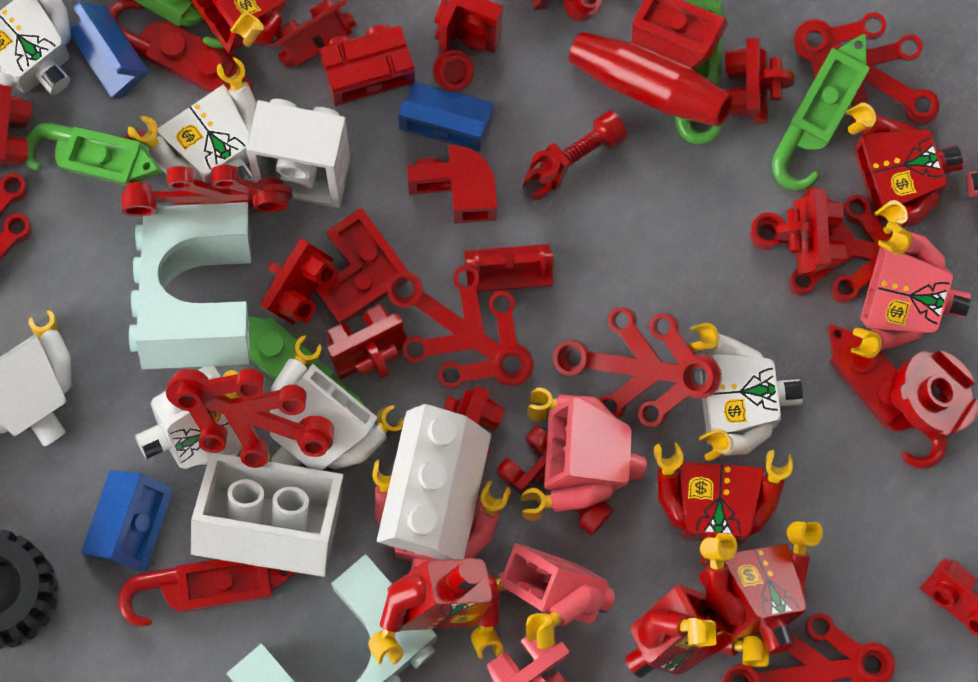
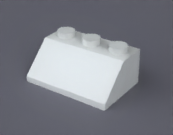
M423 404L406 411L376 542L439 560L464 559L491 434L467 416L428 404Z

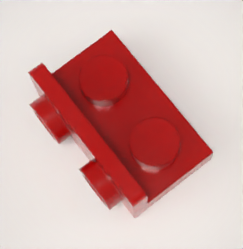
M442 0L434 23L438 24L434 39L439 41V54L452 49L456 38L461 40L462 44L471 50L482 52L485 49L495 53L501 41L503 6L489 0Z

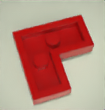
M362 207L326 230L327 237L348 264V267L339 272L331 286L323 288L319 285L315 288V292L338 325L348 323L386 297L391 277L398 272L408 271ZM407 280L400 281V282L397 284V289H398L399 287H401L402 285H404L405 283H407L408 281H407Z

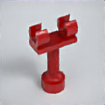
M608 110L593 120L594 130L564 149V151H561L553 142L546 150L535 153L529 166L530 171L527 172L524 178L522 188L532 180H538V182L543 183L544 188L535 191L532 195V200L544 199L549 194L551 187L554 191L558 189L569 166L602 144L608 148H613L627 138V130L620 117L613 111ZM541 162L539 168H534L536 164Z
M537 425L525 436L527 444L542 455L532 468L525 473L522 468L507 457L496 469L498 476L520 495L529 489L537 479L542 480V483L545 482L548 433ZM605 501L587 508L576 509L575 511L580 515L578 525L590 536H593L609 519L614 509Z

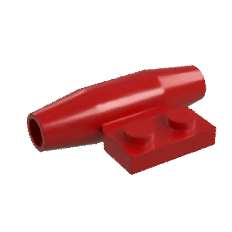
M644 0L631 23L632 43L587 32L579 33L573 41L569 51V62L612 91L670 116L720 127L729 115L733 96L694 71L706 60L709 61L728 26L726 19L722 16L683 0Z

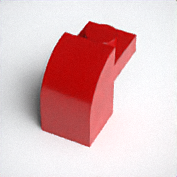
M448 145V162H441L436 158H424L416 161L414 165H407L409 195L451 192L454 224L497 220V197L494 175L489 164L475 151L462 146Z

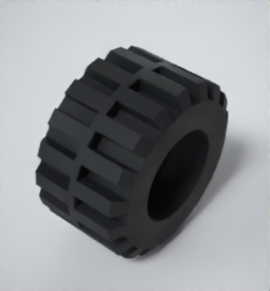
M3 529L0 533V566L8 565L14 567L19 572L21 587L15 602L8 609L0 612V649L4 645L14 648L22 645L20 640L24 638L32 640L36 637L38 633L35 630L40 624L45 627L51 620L47 614L50 608H56L58 601L54 597V591H58V581L53 577L52 573L55 571L51 563L44 557L45 555L23 536L20 535L18 537L12 531Z

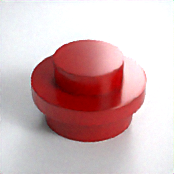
M449 49L440 53L432 67V75L436 84L449 92H458L465 89L472 82L475 71L471 58L466 53L457 49Z

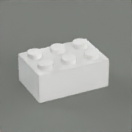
M271 99L270 102L258 100L246 147L254 182L257 183L264 178H278L283 180L284 185L292 188V200L340 209L351 162L346 118L339 116L338 112L330 108L316 107L312 111L297 108L294 103L284 99Z
M210 453L191 519V555L325 577L340 512L343 474L268 461L262 467L251 468L244 465L238 456Z

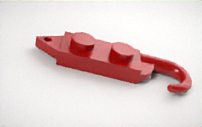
M133 0L117 1L108 9L136 53L146 58V61L208 93L213 92L223 84L227 90L231 87L230 83L225 82L219 77L217 66L220 63L225 76L232 77L238 70L233 57L238 60L239 57L231 53L228 54L224 49L212 48L204 44L202 38L166 20L165 22L156 21L143 29L139 36L122 28L119 25L118 18L124 10L143 8L142 5ZM245 75L242 81L247 82L253 92V87Z
M829 324L827 331L832 353L829 363L884 428L886 427L894 432H901L914 427L905 418L902 411L895 408L891 401V392L895 388V379L898 372L881 351L873 358H866L852 353L851 348H858L863 338L853 335V332ZM833 333H839L840 337L836 338ZM947 436L937 441L930 439L932 450L926 457H914L908 452H903L901 457L908 465L918 469H929L938 465L945 457L948 448Z
M220 559L179 565L176 568L146 572L131 577L120 590L118 608L122 617L128 623L138 627L150 626L152 620L149 617H141L132 609V599L138 592L161 588L163 597L168 605L175 611L185 613L273 598L272 593L297 572L288 571V574L283 576L280 574V569Z

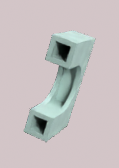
M248 202L157 206L156 213L143 216V224L135 226L137 251H141V257H134L133 259L134 281L139 283V290L131 292L132 315L137 317V324L129 326L131 352L138 351L141 369L250 365V325L246 301L189 303L178 300L165 291L175 277L191 268L205 265L251 263L252 228Z
M365 554L331 584L336 594L365 626L371 638L375 633L383 630L379 624L388 594L387 588L392 583ZM432 629L396 632L395 639L403 649V657L400 662L392 664L385 654L382 663L378 664L371 653L366 670L356 682H402L397 675L410 664L417 669L436 652L432 645L437 641V635ZM262 643L226 673L233 682H295Z

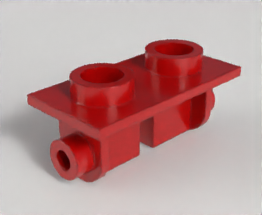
M324 0L309 10L312 15L310 19L300 25L294 19L277 30L275 35L277 39L268 46L269 48L277 47L278 45L281 47L282 52L277 54V57L285 69L290 66L297 68L300 64L319 53V49L312 39L317 35L325 46L326 42L334 37L352 34L351 29L357 26L350 12L342 14L339 9L347 4L346 0L337 1L336 3H333L332 0Z
M550 244L464 251L465 264L473 266L479 273L477 292L554 286L552 271L554 267L553 253L550 251ZM466 270L467 286L474 282L475 276L471 271Z
M944 557L935 567L934 572L919 588L929 595L937 605L946 609L962 622L972 634L978 636V595L971 591L978 579L959 565L955 559L950 562Z

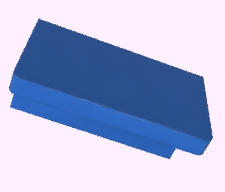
M80 1L74 6V9L81 20L70 29L71 37L111 98L121 99L150 72L107 7Z
M414 82L408 99H403L398 114L399 130L480 151L493 110V104L489 101Z
M111 470L108 473L81 553L89 557L110 560L134 571L146 572L174 488L141 473Z

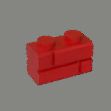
M388 24L376 25L368 29L364 36L350 39L348 36L334 37L326 42L325 47L319 48L321 65L335 106L397 89L415 82L414 65L400 25L392 28Z

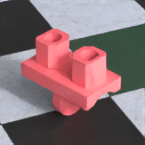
M526 636L520 643L533 660L528 666L520 671L507 652L502 653L487 664V669L493 682H566L559 671L546 680L543 679L542 675L568 658L567 655L570 652L562 641L558 644L554 643L550 648L539 649L537 647V639L527 642Z

